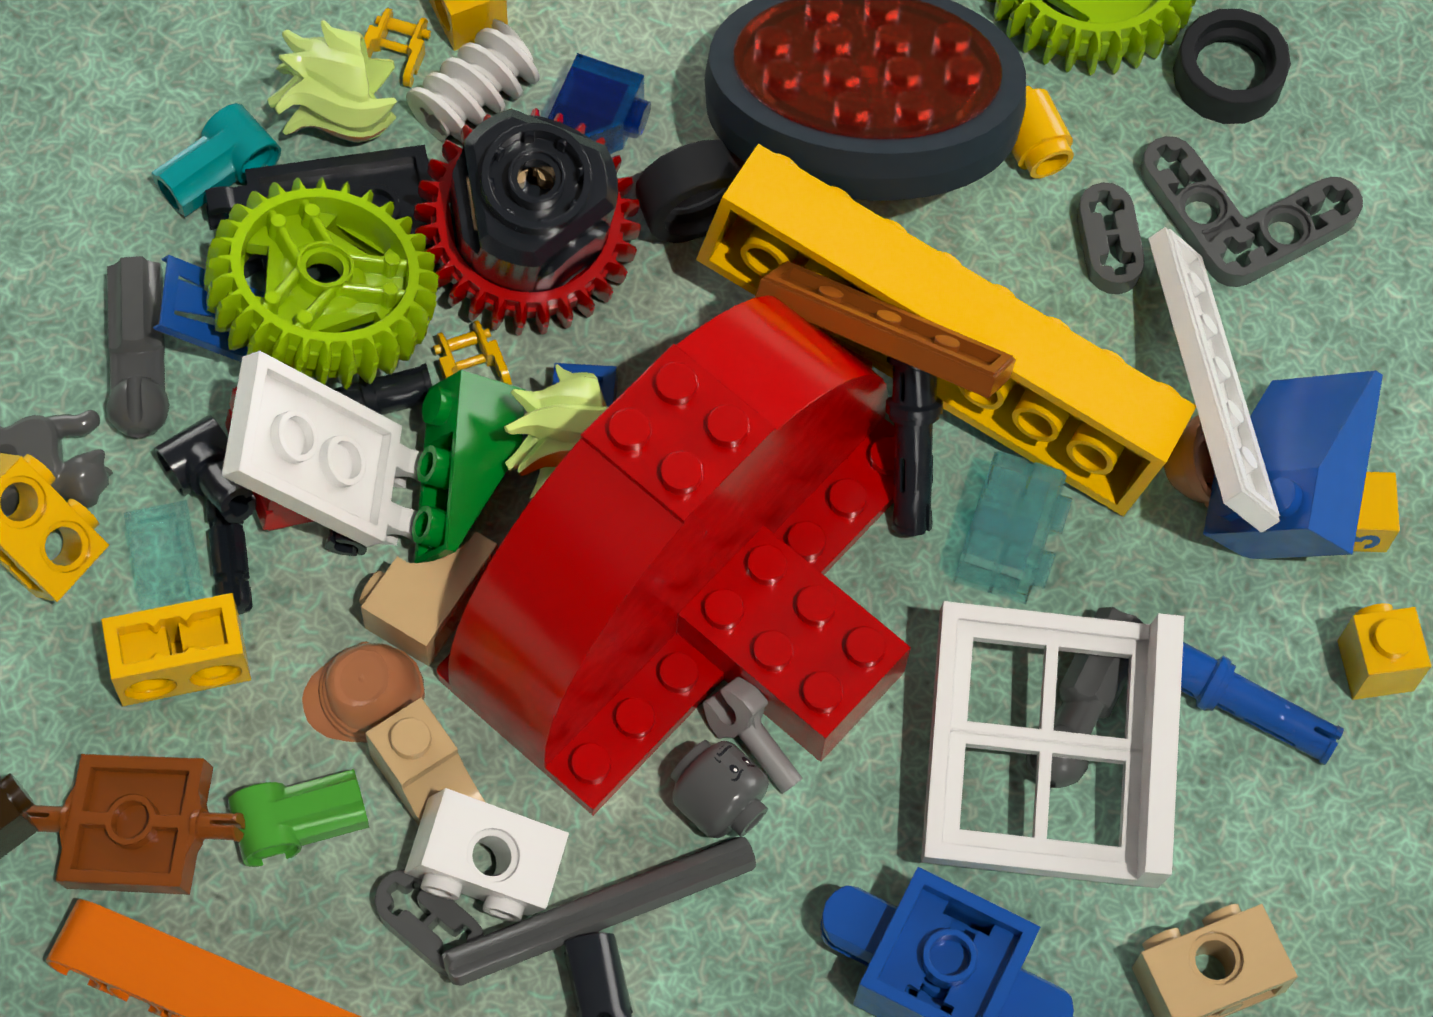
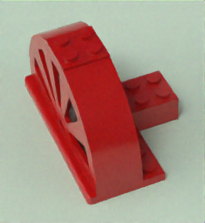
M775 296L756 297L737 304L696 329L677 345L673 343L581 434L580 440L551 473L514 523L495 552L468 601L457 627L450 654L437 666L436 670L439 681L592 816L597 813L723 680L729 684L735 678L740 677L758 688L768 701L763 714L821 762L905 672L911 649L908 644L825 576L833 565L894 503L895 428L885 419L888 389L883 378L821 328L806 321Z

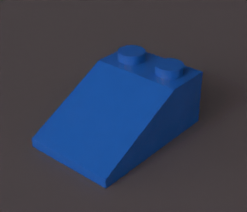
M1375 370L1272 380L1250 415L1278 507L1280 522L1262 533L1223 503L1216 474H1214L1203 535L1235 553L1251 559L1353 555L1383 375Z

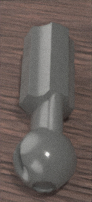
M143 256L121 257L117 263L107 266L110 395L106 410L110 422L116 429L126 436L142 438L155 434L165 424L170 406L167 393L165 392L164 333L153 329L160 321L163 296V269L159 262L146 260Z
M1115 607L1098 608L1094 618L1143 623L1135 615L1124 613ZM1076 653L1059 687V698L1063 702L1054 718V731L1091 735L1098 719L1109 718L1128 680L1129 659ZM1026 754L1028 769L1036 779L1037 755ZM1052 757L1050 788H1063L1077 783L1087 771L1089 761Z

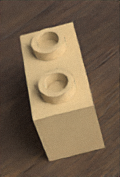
M1238 904L1225 906L1202 919L1204 927L1185 935L1181 934L1179 928H1171L1160 932L1142 943L1145 951L1140 953L1132 966V970L1154 1017H1226L1285 993L1298 977L1263 904L1245 911H1241ZM1205 954L1217 958L1225 969V978L1214 980L1204 976L1197 968L1195 956Z

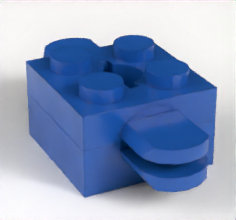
M917 867L898 907L855 886L840 888L825 903L820 923L821 938L829 948L868 967L859 984L853 1005L876 1017H1073V1001L1067 991L1021 968L1041 928L1040 926L920 867Z

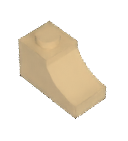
M475 532L456 552L444 558L423 563H408L397 556L385 573L379 570L373 574L361 593L359 603L362 605L361 611L365 629L425 665L430 666L458 626L468 601L498 549V544Z
M422 697L365 733L370 757L418 826L427 799L445 788L485 802L458 754V748Z

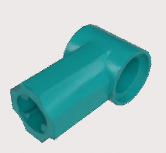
M235 103L227 105L216 112L205 124L200 139L151 173L154 183L165 199L178 213L186 217L207 202L205 190L219 186L229 187L236 181L246 184L245 169L276 165L281 156V148L242 104Z

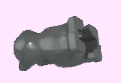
M87 410L78 415L62 414L48 417L32 415L20 419L11 426H0V453L22 457L29 454L38 459L54 475L56 480L51 486L64 499H74L86 508L96 505L99 495L109 485V476L113 474L112 470L104 465L105 452L102 449L76 455L63 462L62 439L67 436L88 435L100 425V417L94 410ZM14 484L9 485L1 496V509L6 516L13 514L19 504V492Z

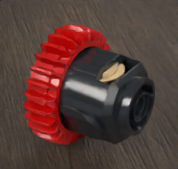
M512 108L497 113L492 117L486 114L483 117V122L474 130L468 125L463 126L461 129L463 148L449 140L444 142L442 145V155L448 163L433 158L428 163V175L436 181L421 180L419 183V197L429 202L416 203L414 206L415 220L427 223V225L417 227L415 234H424L426 236V245H433L424 250V252L434 254L435 265L440 264L441 266L435 272L439 275L438 288L450 282L454 284L448 298L450 306H455L465 297L471 300L468 315L471 321H474L485 308L492 311V330H497L503 322L504 316L514 317L515 334L521 335L527 318H535L539 332L543 335L547 333L550 316L557 314L563 327L567 329L573 321V307L576 306L586 318H589L593 315L595 309L591 295L593 294L607 303L613 295V288L607 280L622 284L626 279L627 269L618 261L631 263L636 255V246L624 240H636L641 230L640 223L626 219L638 213L640 207L639 200L621 198L632 189V177L617 178V172L622 162L620 155L611 157L605 146L606 141L604 137L593 141L585 136L586 126L584 123H580L574 129L563 124V115L561 113H558L554 120L540 117L537 108L532 110L531 115Z

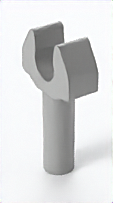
M737 677L703 702L706 719L710 728L719 739L724 737L741 738L783 794L803 778L761 723L764 709L768 705L767 699L754 685Z

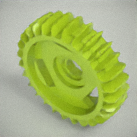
M987 0L988 2L996 3L994 9L995 21L1008 20L1006 29L1008 38L1022 33L1026 34L1023 44L1024 53L1040 45L1045 48L1043 55L1044 65L1055 54L1065 57L1066 72L1072 69L1076 60L1086 61L1090 76L1095 73L1098 61H1106L1111 72L1115 74L1119 70L1122 57H1125L1136 69L1142 62L1144 52L1156 59L1162 51L1163 44L1173 45L1178 37L1179 30L1185 28L1189 21L1192 7L1196 0H1047L1076 18L1074 19L1054 10L1042 0Z
M297 177L293 181L292 190L289 192H285L278 183L273 182L269 188L267 198L257 191H252L247 199L246 206L234 204L229 213V219L220 220L215 238L209 244L206 260L204 290L207 291V311L215 314L216 331L229 332V350H236L247 346V355L261 351L309 377H315L318 382L326 385L328 378H338L343 388L347 390L351 386L354 374H358L366 383L371 384L376 377L378 368L386 374L392 375L399 359L402 361L410 360L415 346L422 344L427 334L430 320L433 318L437 303L436 292L439 275L433 272L435 255L430 252H424L426 236L421 233L410 234L412 229L411 217L406 216L397 220L392 218L394 212L393 202H388L381 207L372 203V190H369L362 198L350 194L348 181L343 184L340 191L327 189L322 177L318 180L316 188L306 189L300 178ZM253 254L267 256L264 297L254 295L244 276V264ZM314 264H327L335 268L341 278L335 282L322 283L314 280L306 269ZM371 321L375 322V324L362 329L341 332Z

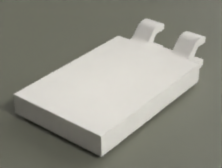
M261 351L242 357L222 477L366 547L376 544L397 546L398 535L413 540L412 525L417 511L392 502L393 487L406 488L407 477L420 482L417 478V465L422 452L410 449L400 443L402 425Z

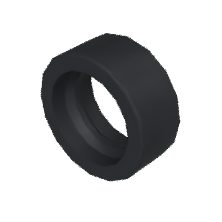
M1243 9L1214 10L1199 16L1185 30L1173 66L1175 88L1184 103L1201 117L1222 124H1245L1264 116L1277 103L1291 66L1289 47L1279 29L1259 14ZM1215 42H1233L1245 46L1258 55L1263 62L1266 73L1264 80L1260 85L1248 90H1231L1216 85L1204 76L1197 64L1199 52L1205 46Z
M721 139L697 141L680 146L660 156L644 169L636 181L635 195L639 200V205L649 231L658 240L670 243H682L706 236L722 196L745 162L731 152Z

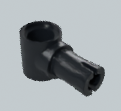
M211 415L204 417L154 447L156 455L165 471L168 472L172 469L182 487L179 489L182 495L186 496L194 491L200 496L207 497L229 523L244 521L255 511L257 501L253 495L254 493L222 477L228 438Z

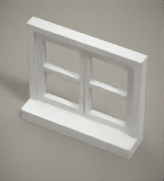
M943 601L939 614L921 862L1159 888L1172 875L1184 616L1158 613L1151 624ZM973 641L1044 649L1039 729L967 721ZM1058 651L1129 659L1125 738L1054 731ZM965 747L1037 755L1032 837L960 829ZM1052 757L1123 764L1119 847L1047 839Z

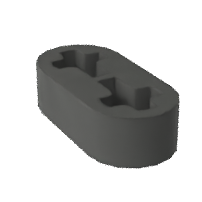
M1105 182L1094 184L1084 191L1077 209V225L1087 274L1090 281L1103 292L1108 294L1126 293L1137 285L1144 268V252L1134 204L1129 193L1122 187ZM1098 202H1105L1109 211H1116L1111 230L1105 229L1102 214L1095 212ZM1115 246L1118 261L1122 264H1127L1123 275H1115L1112 266H1103L1106 264L1109 247Z
M405 869L392 872L381 881L376 890L375 904L380 921L431 968L448 977L444 968L443 957L440 956L444 950L443 942L432 930L439 925L454 937L465 931L470 934L467 938V942L484 936L482 927L455 901L441 898L420 888L422 879L405 874ZM414 888L420 891L417 896L418 906L428 917L422 922L407 910L402 911L398 916L392 914L395 906L391 894L396 890L403 894H408Z

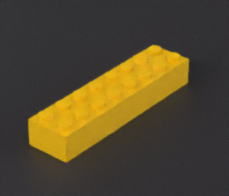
M760 144L756 146L722 196L696 258V261L755 296L760 279L784 262L790 261L1013 355L1016 362L1010 379L989 399L937 377V396L943 400V409L1123 517L1166 464L1196 409L1195 404L1181 397L1170 385L1156 382L1126 364L1118 354L1099 348L1071 331L1061 320L1044 315L1016 298L1006 287L992 284L962 266L951 254L937 251L907 233L899 223L880 217L855 202L844 190L825 184L800 169L787 156L775 154ZM819 327L843 347L872 361L873 367L893 378V366L887 362V355Z

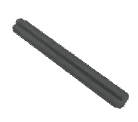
M746 837L732 838L446 950L442 956L448 978L453 985L462 986L563 946L565 941L572 938L596 933L750 872L756 867V859L752 847Z

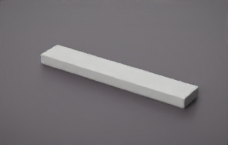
M1164 227L1148 238L1223 503L1262 533L1280 522V514L1203 258L1171 229L1168 230Z

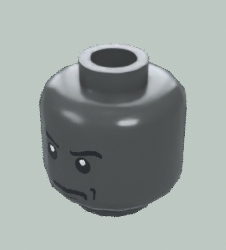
M707 740L700 742L684 756L671 773L670 778L675 782L672 791L674 805L710 838L723 837L732 830L740 837H743L759 823L768 811V808L761 802L769 785L767 775L735 744L729 741H720L713 745Z

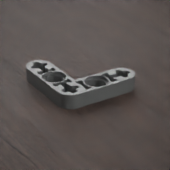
M1164 136L1151 142L1144 153L1140 165V174L1144 183L1189 246L1202 256L1205 268L1217 282L1229 287L1247 285L1345 234L1354 227L1363 208V197L1359 189L1351 181L1341 177H1328L1244 219L1195 150L1186 141L1177 137ZM1161 156L1168 163L1176 160L1180 162L1177 172L1178 178L1169 168L1161 171L1157 169ZM1181 181L1185 188L1178 195H1175ZM1326 197L1332 203L1342 200L1346 204L1342 215L1335 209L1329 210L1319 215L1314 225L1311 216L1321 210ZM1195 201L1207 203L1215 210L1217 219L1208 224H1199L1188 217L1185 207ZM1276 222L1289 223L1297 229L1300 240L1290 245L1281 244L1271 237L1268 227ZM1254 238H1256L1259 247L1247 255L1243 267L1236 261L1229 263L1223 261L1227 248L1234 254H1239L1251 248Z

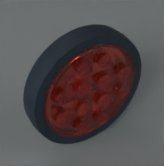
M752 0L729 15L714 34L709 49L704 78L707 115L711 126L724 145L739 159L746 162L756 146L760 144L775 154L787 156L800 169L829 186L844 190L852 199L894 201L930 197L962 188L983 178L995 170L1011 153L1017 141L1026 108V70L1015 45L988 19L952 0Z

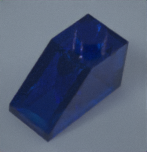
M577 53L548 119L554 120L555 116L561 113L563 115V124L575 129L580 123H584L586 126L585 136L593 141L604 137L606 141L605 146L610 154L620 151L624 148L630 133L638 136L643 133L649 118L651 102L644 100V75Z

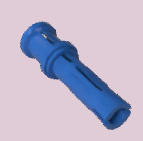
M1183 642L1181 691L1196 699V707L1204 711L1206 709L1213 711L1215 706L1319 760V763L1325 765L1338 745L1336 740H1339L1343 734V727L1336 726L1235 673L1236 665L1232 664V660L1224 655L1219 659H1215Z

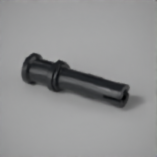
M887 356V362L893 366L892 395L886 399V413L889 415V419L894 422L895 428L892 529L901 535L918 536L925 534L926 530L930 531L933 525L931 509L933 423L938 421L939 416L943 413V400L937 396L936 376Z

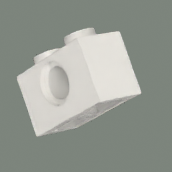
M445 788L427 799L404 873L422 879L420 888L427 893L451 900H458L460 894H464L484 901L482 910L487 914L508 921L520 922L523 915L530 916L546 910L569 833ZM476 843L488 846L496 857V870L492 876L481 873L473 862L472 854Z

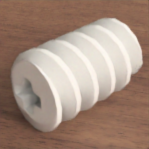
M494 19L491 25L492 29L488 27L481 29L476 34L475 43L469 42L459 48L458 58L451 57L446 59L441 64L440 73L433 72L428 74L424 78L423 88L415 87L407 92L406 99L415 118L439 141L445 142L446 138L452 135L461 142V129L466 125L464 123L466 120H469L475 126L483 122V117L486 115L482 109L484 105L495 113L504 111L506 105L499 93L501 90L513 99L520 98L523 90L517 80L518 76L530 84H536L539 81L540 75L533 63V57L518 34L504 22Z

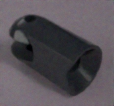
M594 933L565 941L566 952H564L577 1009L576 1017H632L633 1010L615 935L612 933Z

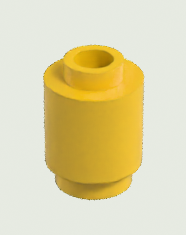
M1026 86L1024 117L1017 141L1011 152L1021 169H1027L1032 178L1040 179L1061 171L1072 161L1074 153L1070 147L1073 143V138L1048 91Z

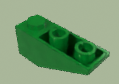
M464 370L454 373L429 388L422 406V419L426 423L424 451L417 465V478L421 482L419 510L412 525V538L416 543L414 563L434 561L456 552L507 472L508 468L505 462L522 444L523 434L507 433L504 426L524 416L525 408L515 399L511 391L513 389L526 391V389Z

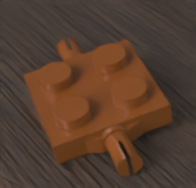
M81 754L75 786L66 799L64 806L34 805L26 811L39 831L37 832H53L60 835L62 851L55 881L64 888L190 895L197 854L203 845V841L205 839L240 842L244 836V833L239 830L245 829L244 815L239 812H208L207 801L214 767L204 758Z

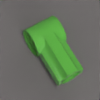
M354 769L289 787L279 782L255 784L237 791L228 799L230 813L239 812L244 815L245 829H239L244 833V836L238 842L243 864L249 867L263 866L262 859L285 853L286 859L292 858L301 851L304 845L369 828L363 798Z

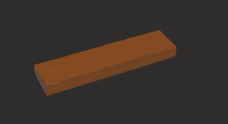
M790 261L784 262L760 279L756 297L775 296L812 324L988 399L1011 377L1016 362L1013 355Z

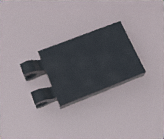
M425 144L245 169L246 185L237 187L219 186L205 190L210 230L217 229L220 220L229 219V213L234 204L246 206L247 199L252 191H257L267 198L269 188L275 182L285 192H289L292 190L293 181L297 177L300 178L306 189H314L317 186L318 180L323 177L327 189L340 191L343 184L348 181L350 194L362 198L369 190H372V203L381 207L388 202H393L394 212L392 218L397 220L406 216L411 217L412 229L410 234H415L417 227L427 225V223L415 220L414 206L416 203L429 202L419 197V183L421 180L433 181L427 172L429 162ZM426 245L425 250L433 245ZM253 254L244 264L245 278L250 277L256 272L263 271L265 281L267 256ZM314 264L306 269L314 280L340 276L335 268L327 264Z

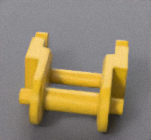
M386 8L383 15L376 18L375 24H378V27L369 25L364 37L368 57L371 58L373 52H380L382 47L407 54L408 61L404 70L402 84L411 88L414 83L413 74L417 75L425 56V42L423 38L429 39L431 36V31L427 30L428 20L421 18L416 25L393 18V10ZM389 30L412 36L409 45L387 40L386 37Z
M478 320L473 322L474 331L450 339H446L442 332L437 333L439 344L433 346L436 355L443 353L444 357L439 358L443 379L460 370L486 362L487 366L495 367L498 377H501V382L512 385L508 368L497 341H487L486 338L491 337V332L489 328L483 330ZM479 344L482 354L455 362L452 355L453 351Z

